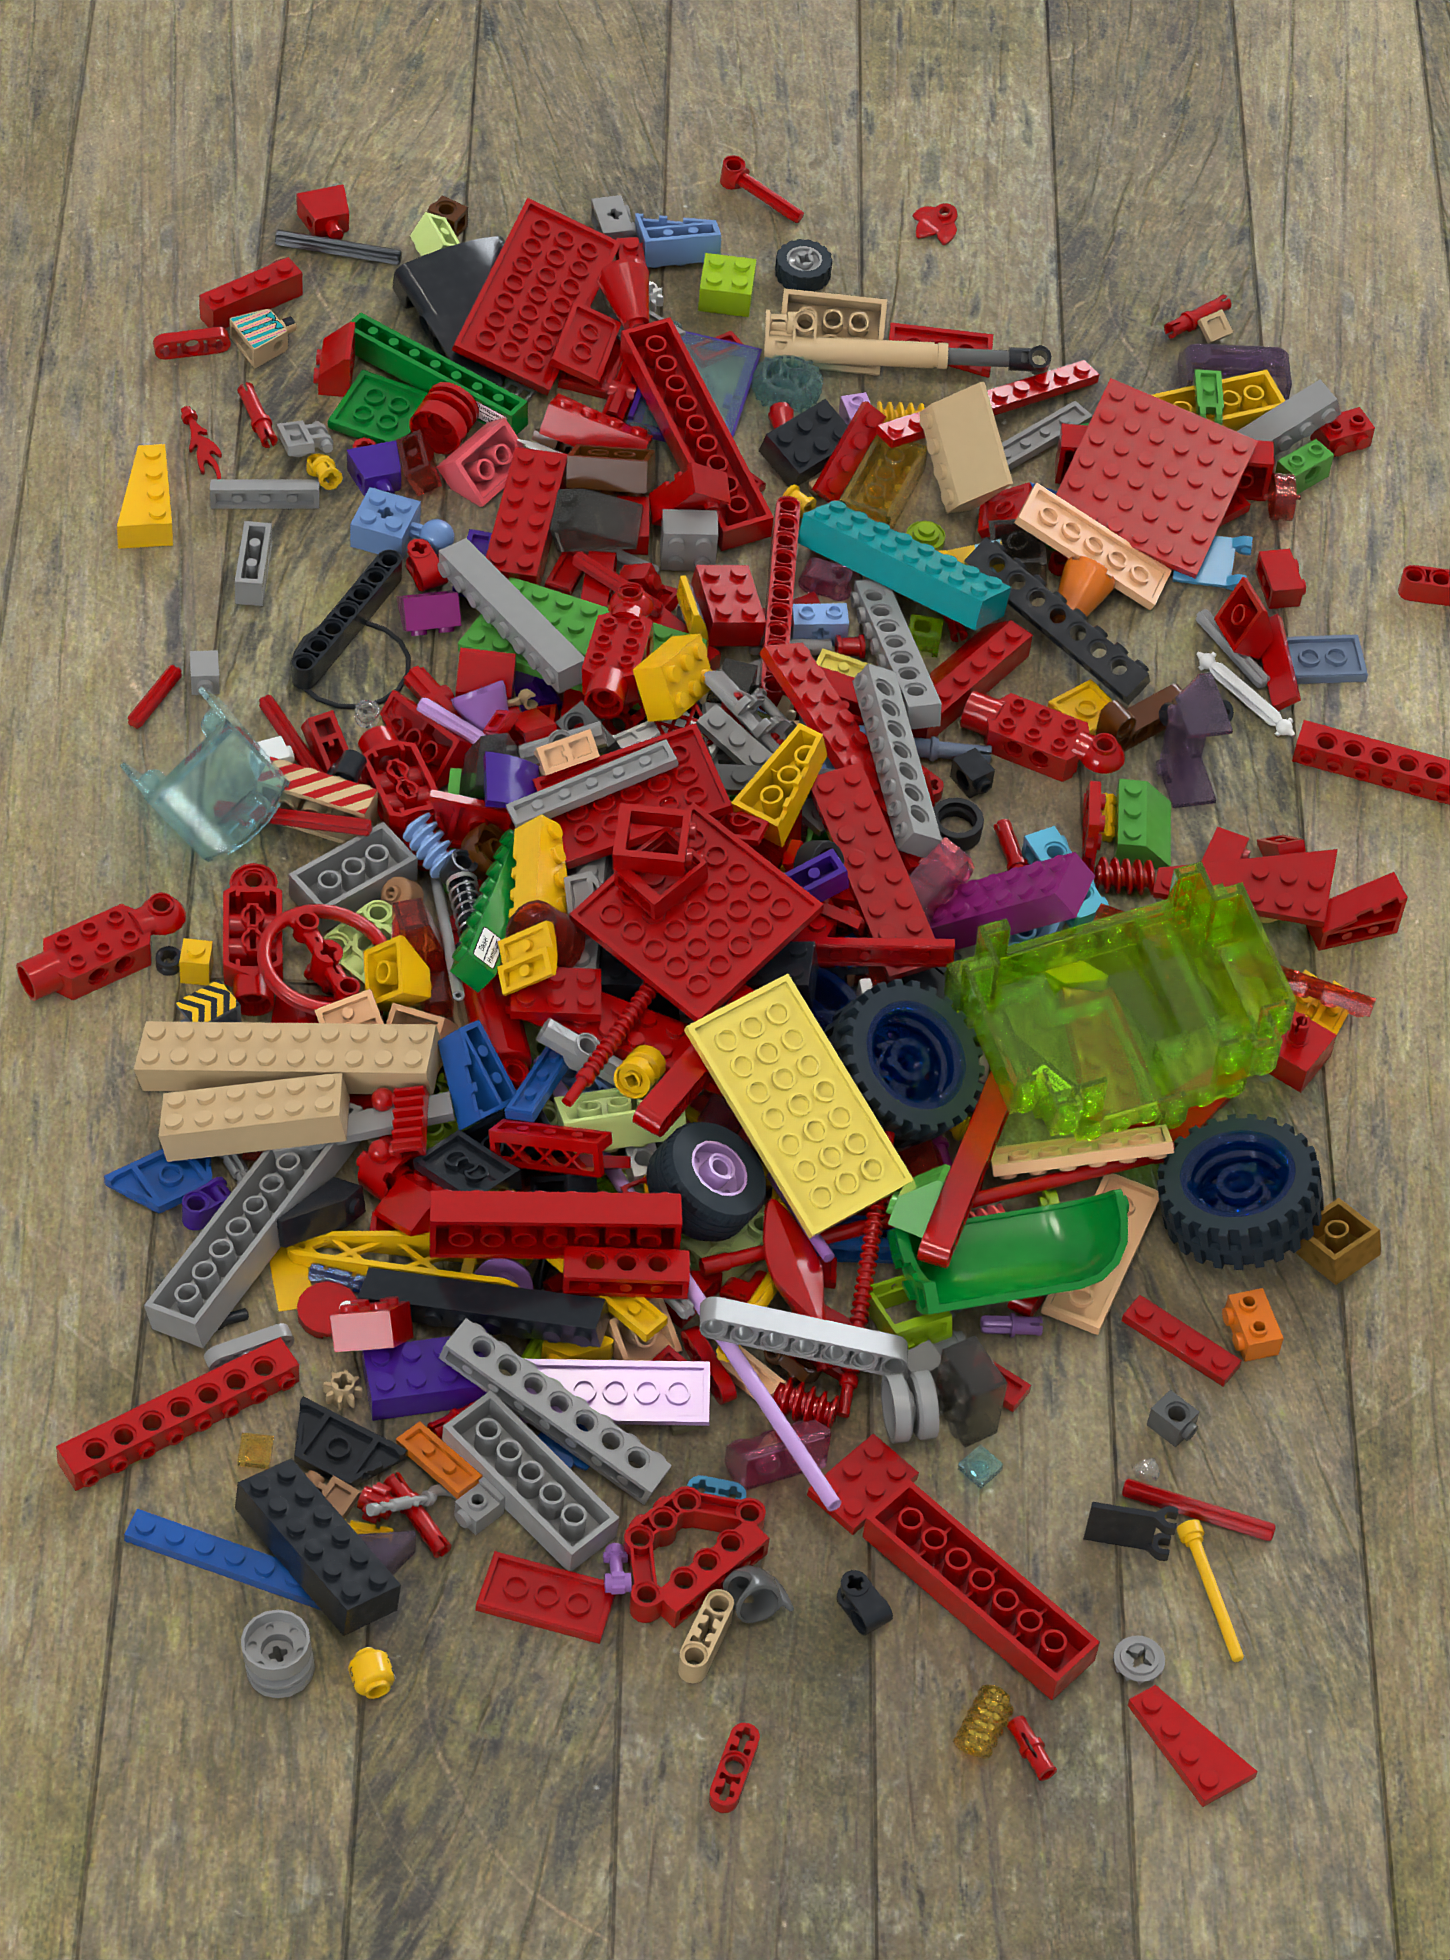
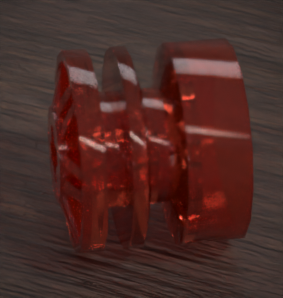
M534 900L519 907L509 920L505 938L543 921L553 922L557 943V967L573 968L580 960L584 951L585 933L569 919L567 914L562 913L547 902Z

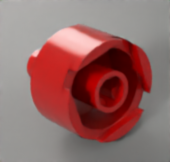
M390 1134L379 1138L387 1141L389 1144L393 1141V1137ZM363 1151L356 1161V1165L359 1167L358 1183L363 1186L364 1190L382 1200L401 1175L413 1173L415 1170L413 1159L420 1154L418 1151L402 1153V1158L391 1156L390 1160L386 1163L377 1164L369 1158L368 1151Z

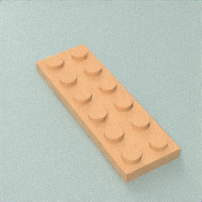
M1038 483L1031 489L1014 522L1068 558L1074 556L1073 560H1078L1080 556H1085L1104 565L1108 569L1106 574L1111 579L1112 576L1115 578L1114 588L1148 610L1155 606L1172 571L1160 562L1136 550L1128 541Z
M1164 1124L996 1147L990 1164L994 1177L999 1176L1000 1179H1012L1017 1177V1174L1028 1172L1030 1175H1042L1047 1173V1170L1058 1168L1060 1171H1072L1081 1165L1102 1167L1111 1161L1132 1163L1141 1157L1162 1159L1167 1157V1154L1174 1153V1148L1168 1128Z
M1117 1174L1105 1175L1095 1195L1121 1189L1123 1195H1126L1128 1198V1243L1119 1265L1103 1281L1083 1289L1048 1294L1041 1310L1042 1314L1096 1335L1100 1333L1160 1202L1158 1190Z

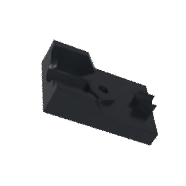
M457 1130L428 1149L426 1155H419L413 1159L415 1170L444 1189L452 1191L514 1189L517 1192L522 1188L519 1168L460 1130Z

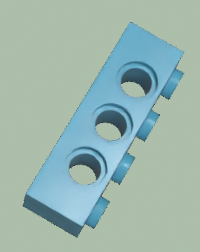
M1055 826L1024 836L1022 855L1024 859L1028 860L1029 865L1036 861L1054 858L1057 855L1072 853L1065 836L1060 835ZM1094 880L1077 917L1066 920L1074 936L1082 934L1085 924L1103 927L1106 924L1109 904L1106 898L1101 897L1097 891Z

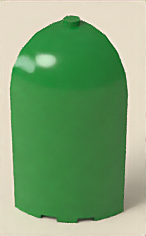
M1116 1189L1063 1203L968 1218L947 1269L917 1260L921 1237L898 1228L887 1231V1237L895 1268H902L906 1279L902 1281V1287L908 1299L917 1301L916 1309L920 1313L925 1315L1078 1290L1103 1281L1119 1265L1128 1243L1127 1213L1129 1212V1201L1127 1196L1123 1195L1121 1189Z

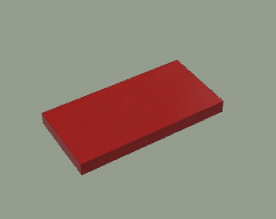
M494 1551L475 1611L600 1644L616 1594L605 1593L604 1580Z

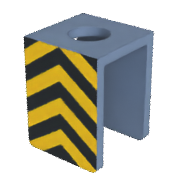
M219 979L176 1002L177 1008L186 1017L179 1022H241V1004Z

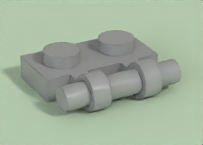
M303 420L277 424V434L288 456L303 457L309 453H315V448L317 447L325 453H330L333 450V439L328 434L326 426L319 421L305 425Z

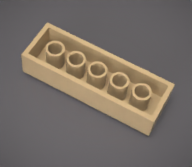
M342 1072L163 1093L158 1137L167 1162L347 1141L350 1097Z

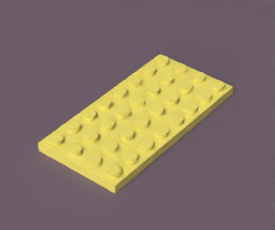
M789 974L768 983L685 1027L686 1035L809 1239L902 1189L906 1184L914 1181Z

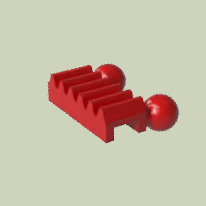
M426 1086L395 1088L394 1092L384 1087L376 1089L371 1096V1104L376 1110L384 1112L390 1110L393 1106L395 1107L392 1111L394 1120H392L394 1130H391L393 1141H391V1144L382 1139L373 1141L368 1148L369 1158L377 1164H383L390 1160L391 1156L402 1158V1153L418 1151L420 1156L426 1155L429 1092Z

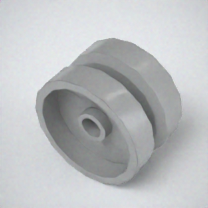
M911 1371L907 1381L900 1373L883 1375L881 1381L882 1413L890 1442L893 1444L909 1442L913 1432L919 1440L937 1438L939 1433V1407L936 1388L930 1371Z

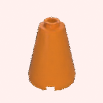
M1072 556L1064 565L1058 592L1067 600L1066 605L1072 610L1078 608L1088 617L1112 592L1115 587V578L1112 576L1110 579L1106 574L1108 569L1096 560L1085 556H1080L1078 560H1073L1074 556ZM1056 615L1053 617L1052 622L1062 623L1066 617L1064 615Z

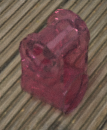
M810 558L799 577L798 585L806 593L814 591L816 595L828 597L835 601H843L850 597L851 587L849 582L852 579V571L841 564L831 563L820 558Z

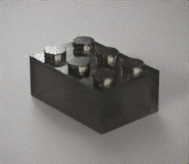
M974 1335L942 1350L937 1381L935 1382L939 1415L942 1414L945 1417L951 1434L954 1438H959L964 1447H968L997 1433L1007 1388V1381Z

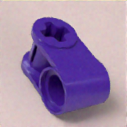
M223 1177L213 1178L203 1186L184 1195L182 1199V1223L186 1228L190 1230L204 1229L232 1193L227 1187V1181Z

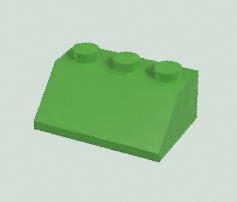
M1119 779L1115 795L1116 805H1114L1116 815L1113 858L1118 859L1119 865L1124 858H1128L1131 866L1135 859H1139L1142 867L1146 860L1152 861L1154 869L1170 867L1171 801L1148 781Z

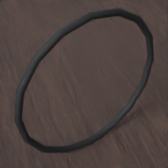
M367 621L366 626L385 632L399 644L406 657L404 675L406 676L411 669V656L403 640L387 627ZM315 628L313 631H311L302 638L297 648L295 649L293 656L297 653V651L302 647V645L307 641V639L312 635V633L317 628ZM404 676L394 690L398 692L402 690L405 685ZM311 689L304 690L317 702L338 709H365L386 702L391 694L390 692L381 699L363 704H342L319 697Z

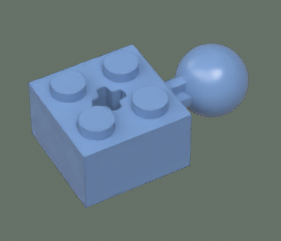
M369 487L350 524V547L379 554L384 550H395L400 553L403 559L408 543L413 538L428 541L434 552L439 554L438 550L453 544L454 531L446 521L441 519L430 520L424 525L420 524L421 501Z

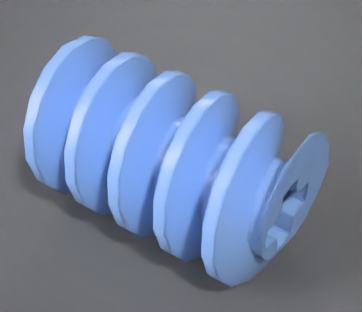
M428 812L419 816L407 826L403 839L406 842H410L409 847L412 851H417L416 857L419 860H424V868L431 869L429 875L432 878H439L441 868L456 849L446 850L451 842L450 840L440 842L444 832H433L438 824L436 821L429 824L426 823L431 817V814Z

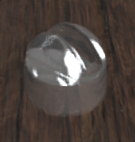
M1155 1458L1145 1459L1132 1468L1139 1482L1148 1485L1151 1484L1150 1477L1157 1481L1160 1475L1159 1466Z

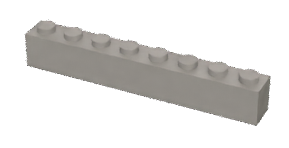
M467 538L438 550L439 563L437 566L441 576L447 578L453 584L455 590L467 598L471 607L476 608L483 615L485 621L491 623L497 629L499 635L510 642L515 652L521 654L527 660L529 666L533 670L536 669L542 675L547 685H551L558 693H561L582 683V665L585 657Z

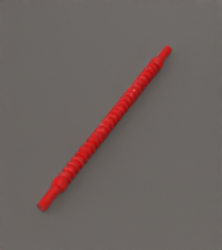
M644 981V985L639 987V991L635 993V996L631 998V1002L622 1010V1014L618 1016L614 1026L609 1028V1032L605 1034V1038L596 1046L592 1056L583 1064V1068L577 1072L575 1076L576 1081L562 1099L564 1105L572 1107L584 1089L594 1083L600 1071L604 1069V1065L608 1063L609 1058L617 1051V1047L621 1045L622 1040L626 1038V1035L630 1033V1029L634 1027L639 1017L643 1015L647 1005L651 1004L652 999L656 997L658 991Z
M884 1131L893 1145L895 1133ZM886 1198L869 1206L868 1210L870 1212L866 1214L869 1220L865 1221L867 1228L863 1232L866 1236L862 1238L865 1244L861 1246L863 1252L860 1253V1258L862 1260L858 1262L861 1268L857 1270L860 1276L856 1277V1282L859 1284H856L854 1287L857 1292L853 1294L856 1300L852 1301V1306L855 1308L851 1309L850 1313L853 1316L849 1318L850 1323H852L851 1325L866 1328L864 1326L868 1324L866 1317L869 1316V1312L867 1309L871 1307L868 1301L872 1299L869 1293L873 1292V1287L870 1285H873L875 1282L872 1277L876 1275L873 1269L877 1267V1263L874 1261L879 1258L876 1253L880 1250L877 1245L881 1243L878 1237L882 1236L880 1229L884 1226L881 1221L885 1219L882 1213L886 1211V1207L883 1206L888 1202ZM841 1367L843 1373L839 1377L841 1393L837 1416L848 1418L850 1416L853 1391L858 1387L859 1378L857 1374L860 1373V1370Z

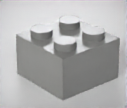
M663 509L660 539L661 570L694 571L696 565H715L718 543L717 510Z

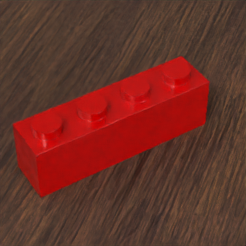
M289 257L275 260L264 268L200 294V319L208 328L222 327L226 329L230 327V318L264 309H272L303 295L302 271Z

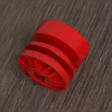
M440 382L432 386L409 420V428L419 444L429 451L437 454H450L459 447L478 419L479 408L475 399L462 387L450 382Z

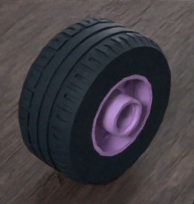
M693 1122L677 1128L652 1154L647 1165L646 1180L649 1193L669 1192L681 1194V1233L699 1241L719 1242L735 1236L759 1212L766 1198V1178L763 1166L756 1153L739 1135L715 1123Z

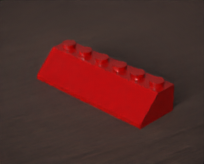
M1012 620L987 624L935 668L929 675L942 703L940 726L911 729L913 737L930 739L932 736L937 737L962 715L966 702L974 690L986 694L1029 657L1033 634Z

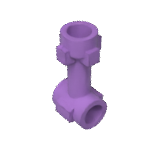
M619 1543L609 1544L605 1552H603V1563H610V1573L604 1574L605 1593H611V1595L631 1592V1573H624L622 1564L628 1562V1554Z

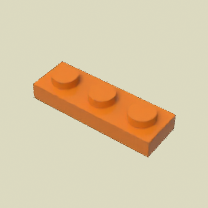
M420 1421L396 1438V1444L407 1449V1456L456 1499H459L479 1483V1479L482 1478V1474Z

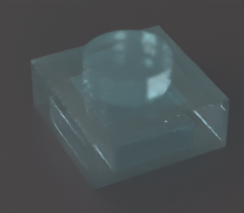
M981 1444L961 1460L958 1465V1470L980 1489L1003 1469V1463Z

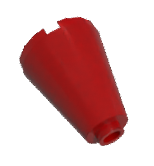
M624 258L609 263L602 268L601 276L597 278L599 287L625 330L649 323V270L645 262L634 258L635 262H627V259Z

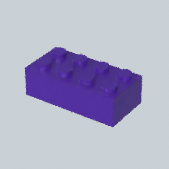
M451 1336L404 1342L395 1348L362 1350V1369L372 1421L448 1411L453 1408L460 1409L480 1399L487 1392L439 1359L444 1345ZM474 1351L477 1356L485 1357L483 1353Z

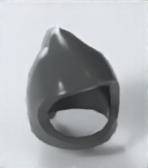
M751 1565L743 1566L731 1572L723 1582V1590L732 1595L736 1614L742 1622L756 1623L773 1616L781 1606L790 1612L794 1610L784 1587L774 1576L762 1568ZM748 1596H753V1603H743Z

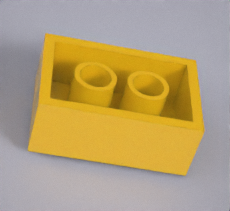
M701 634L670 637L633 669L648 722L678 719L711 690L705 683V672L712 670L707 658V648L702 641Z

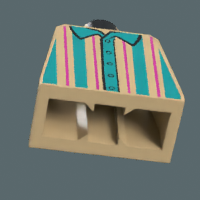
M270 309L230 318V338L254 368L284 353L288 349V334L297 330L296 323L291 316L279 320Z

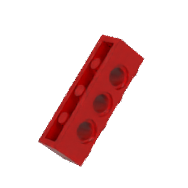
M582 1245L564 1246L562 1293L580 1296L688 1299L690 1252L687 1250H659L643 1247L631 1249L613 1246L605 1248L585 1247Z

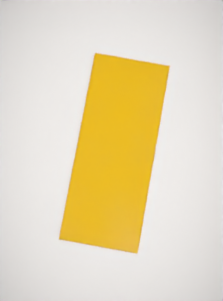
M280 1247L269 1261L279 1312L297 1309L299 1297L306 1288L312 1286L308 1267L293 1263L288 1257L287 1247Z

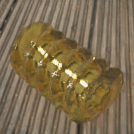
M986 1684L979 1688L978 1695L973 1700V1705L968 1709L967 1716L963 1719L962 1726L958 1729L957 1736L953 1739L955 1746L959 1750L983 1759H988L993 1755L992 1748L998 1745L997 1738H1000L1004 1733L1002 1727L1008 1725V1717H1011L1014 1713V1708L1009 1703L1010 1696L1007 1692L995 1685Z

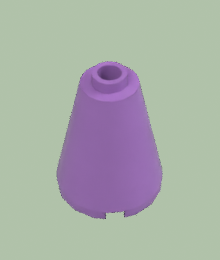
M503 680L451 699L453 707L461 719L483 731L496 710H509L506 687ZM508 734L504 739H496L511 748Z

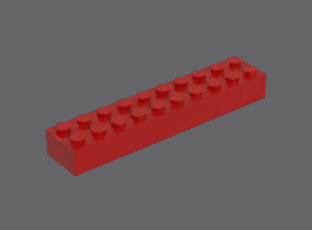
M671 317L622 330L620 352L682 474L688 470L687 465L690 462L727 473L731 503L721 507V510L717 512V544L720 550L725 551L771 537L774 517Z

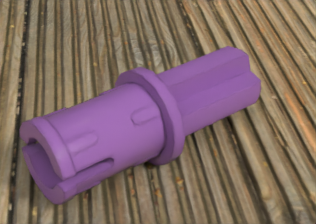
M1010 1313L1009 1316L984 1315L981 1317L980 1328L984 1334H1009L1010 1337H1014L1015 1334L1041 1336L1043 1326H1040V1323H1043L1042 1316H1015V1313Z

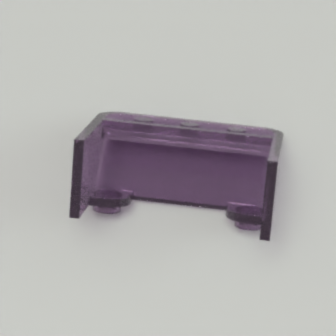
M1197 343L1187 346L1179 353L1178 374L1180 388L1192 386V373L1195 370L1221 371V375H1244L1268 370L1271 377H1276L1277 387L1284 399H1289L1292 387L1288 353L1282 348Z
M1211 672L1199 673L1172 700V704L1168 706L1169 718L1160 760L1156 761V771L1159 777L1162 776L1172 808L1213 804L1217 800L1202 760V753L1206 737L1232 734L1233 729L1214 676Z

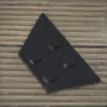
M304 1396L300 1399V1413L294 1453L295 1463L317 1472L328 1480H331L334 1475L352 1487H356L406 1459L407 1449Z

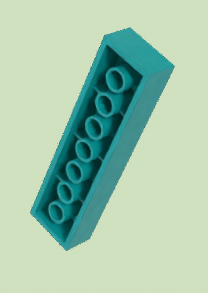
M831 501L803 514L798 535L799 544L973 630H977L1004 616L1011 587L1002 583L1001 579L987 576L981 573L978 568L965 565L957 561L952 555H944L936 551L929 544L915 541L909 534L899 533L891 529L888 524L876 522L868 518L867 514L854 511L840 501Z

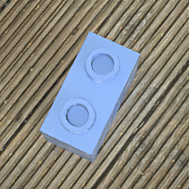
M847 603L793 604L791 639H831L832 646H835L836 635H840L842 638L848 637L849 618Z

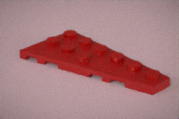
M1338 849L1160 867L1157 871L1153 898L1168 901L1177 900L1185 904L1324 928Z

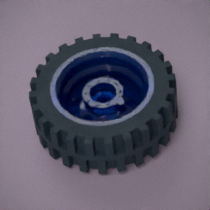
M902 979L892 980L888 984L885 982L879 983L856 997L836 1012L832 1017L834 1021L827 1025L824 1033L829 1037L828 1040L883 1130L895 1133L894 1147L903 1149L909 1144L914 1148L923 1145L927 1141L930 1142L968 1117L967 1113L974 1110L978 1104V1101L974 1098L983 1091L984 1085L979 1083L978 1080L985 1075V1066L979 1065L978 1058L983 1056L982 1047L975 1046L973 1038L977 1034L974 1028H967L963 1021L967 1017L962 1010L957 1013L951 1007L953 1001L947 996L943 999L936 996L937 989L928 986L923 990L920 988V982L913 980L903 985ZM927 1072L929 1074V1081L924 1077Z
M1236 1114L1227 1115L1228 1120L1217 1122L1216 1118L1207 1120V1126L1200 1129L1195 1125L1188 1129V1137L1183 1138L1179 1136L1174 1141V1153L1167 1154V1157L1163 1158L1164 1164H1159L1157 1171L1159 1179L1157 1180V1190L1165 1229H1168V1235L1172 1243L1178 1242L1180 1251L1185 1255H1188L1190 1252L1194 1253L1195 1261L1201 1264L1209 1260L1213 1262L1214 1268L1223 1269L1224 1264L1234 1265V1270H1244V1265L1255 1264V1268L1265 1267L1264 1261L1274 1259L1277 1263L1284 1259L1285 1252L1290 1250L1295 1253L1301 1249L1300 1241L1302 1239L1307 1241L1311 1239L1314 1235L1313 1225H1320L1322 1220L1321 1211L1324 1210L1319 1161L1317 1160L1314 1147H1308L1307 1138L1302 1133L1295 1136L1294 1127L1288 1123L1279 1126L1277 1125L1276 1118L1268 1116L1266 1120L1257 1119V1114H1247V1118H1236Z

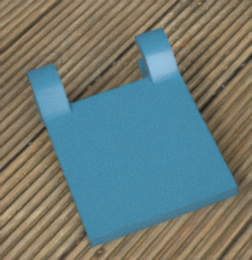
M1215 536L1196 579L1174 570L1173 582L1220 587L1233 591L1242 577L1247 578L1246 575L1242 574L1232 575L1235 552L1242 555H1251L1253 537L1239 536L1231 538Z

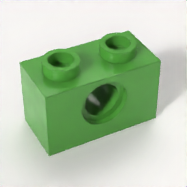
M1315 439L1277 461L1273 484L1289 498H1292L1329 477L1334 454Z

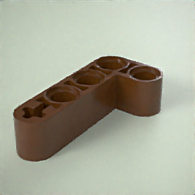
M1172 684L1127 709L1118 700H1112L1103 707L1099 714L1096 735L1100 733L1111 734L1125 752L1169 728L1163 725L1159 719V710L1164 703L1194 700L1178 684ZM1182 711L1170 712V717H1182Z

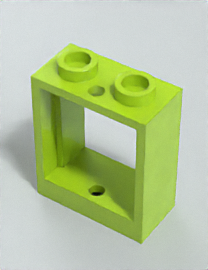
M904 1274L870 1285L873 1287V1292L869 1293L872 1299L868 1301L871 1307L867 1309L870 1318L880 1332L903 1337L907 1341L908 1350L927 1340L935 1344L952 1337V1314L950 1311L922 1315L894 1324L885 1309L911 1301L902 1287V1281L906 1280Z

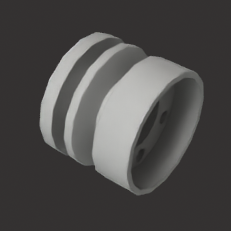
M278 1609L265 1611L254 1617L246 1625L241 1637V1646L247 1678L252 1687L262 1695L272 1698L291 1697L302 1691L312 1680L315 1671L309 1628L303 1619L292 1612Z

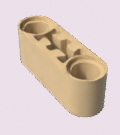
M722 1589L709 1592L680 1650L678 1674L685 1682L698 1683L706 1677L732 1621L734 1599L729 1592ZM714 1608H720V1609H723L724 1611H723V1612H716V1611H714V1610H712V1609H714ZM708 1628L711 1629L712 1632L707 1635L704 1644L700 1643V1640L705 1638ZM695 1660L698 1661L699 1664L693 1665L688 1663L687 1661Z

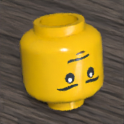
M372 1647L363 1648L355 1654V1657L348 1665V1671L356 1692L369 1699L386 1695L395 1681V1674L388 1654L382 1650L373 1649Z

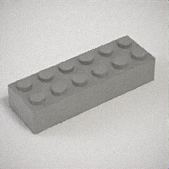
M491 1390L443 1426L442 1441L505 1496V1509L566 1570L572 1572L617 1537L619 1517Z

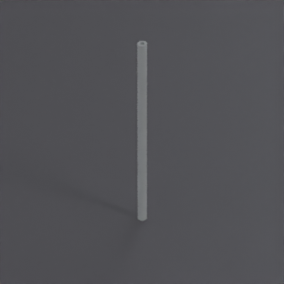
M430 876L452 996L456 1001H460L464 998L465 994L462 980L450 972L454 962L452 955L456 948L444 886L440 877L432 878Z

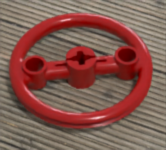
M308 904L281 913L266 926L257 949L259 971L271 991L290 1006L316 1015L315 1010L360 993L359 982L355 978L347 976L340 966L343 956L342 947L333 940H324L318 930L319 919H329L349 925L364 934L374 946L387 941L384 934L371 921L356 912L335 905ZM286 927L293 929L292 935L297 942L306 944L312 954L309 970L315 978L329 981L335 991L333 1002L318 1001L297 993L287 986L276 973L271 960V947L276 936Z

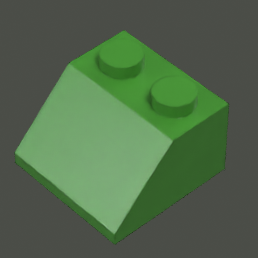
M944 1164L913 1177L914 1181L894 1192L886 1210V1213L891 1215L888 1225L922 1238L951 1166Z

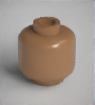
M393 877L383 885L380 899L392 905L405 917H408L419 911L423 904L424 893L417 882L404 877Z

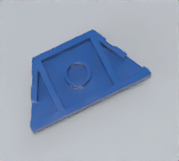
M162 1148L104 1175V1183L107 1187L160 1214L181 1204L186 1193L212 1180L211 1157L167 1162Z

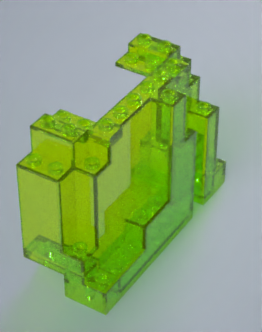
M1202 861L1174 869L1169 896L1166 900L1008 946L1011 928L1007 918L978 926L975 956L949 963L946 967L944 995L953 1001L951 1007L957 1013L962 1010L967 1018L963 1021L967 1028H974L1009 1114L1016 1112L1026 1113L1032 1110L1035 1120L1043 1118L1050 1136L1073 1133L1076 1142L1084 1139L1087 1141L1095 1140L1102 1134L1111 1131L1121 1132L1129 1128L1130 1125L1140 1122L1147 1124L1154 1121L1156 1126L1166 1124L1168 1129H1173L1186 1122L1188 1108L1196 1105L1203 1107L1211 1104L1216 1099L1238 1096L1245 1090L1247 1077L1256 1074L1263 1076L1276 1068L1283 1041L1281 1035L1290 1030L1297 1003L1243 882L1224 887L1223 883L1213 886Z

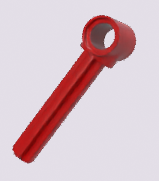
M730 155L724 158L720 175V184L724 188L735 190L742 187L795 223L801 221L804 212L749 175L750 171L745 167V161L741 157Z

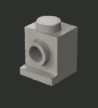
M483 1476L475 1487L455 1501L454 1517L461 1527L468 1528L477 1535L504 1514L505 1496Z

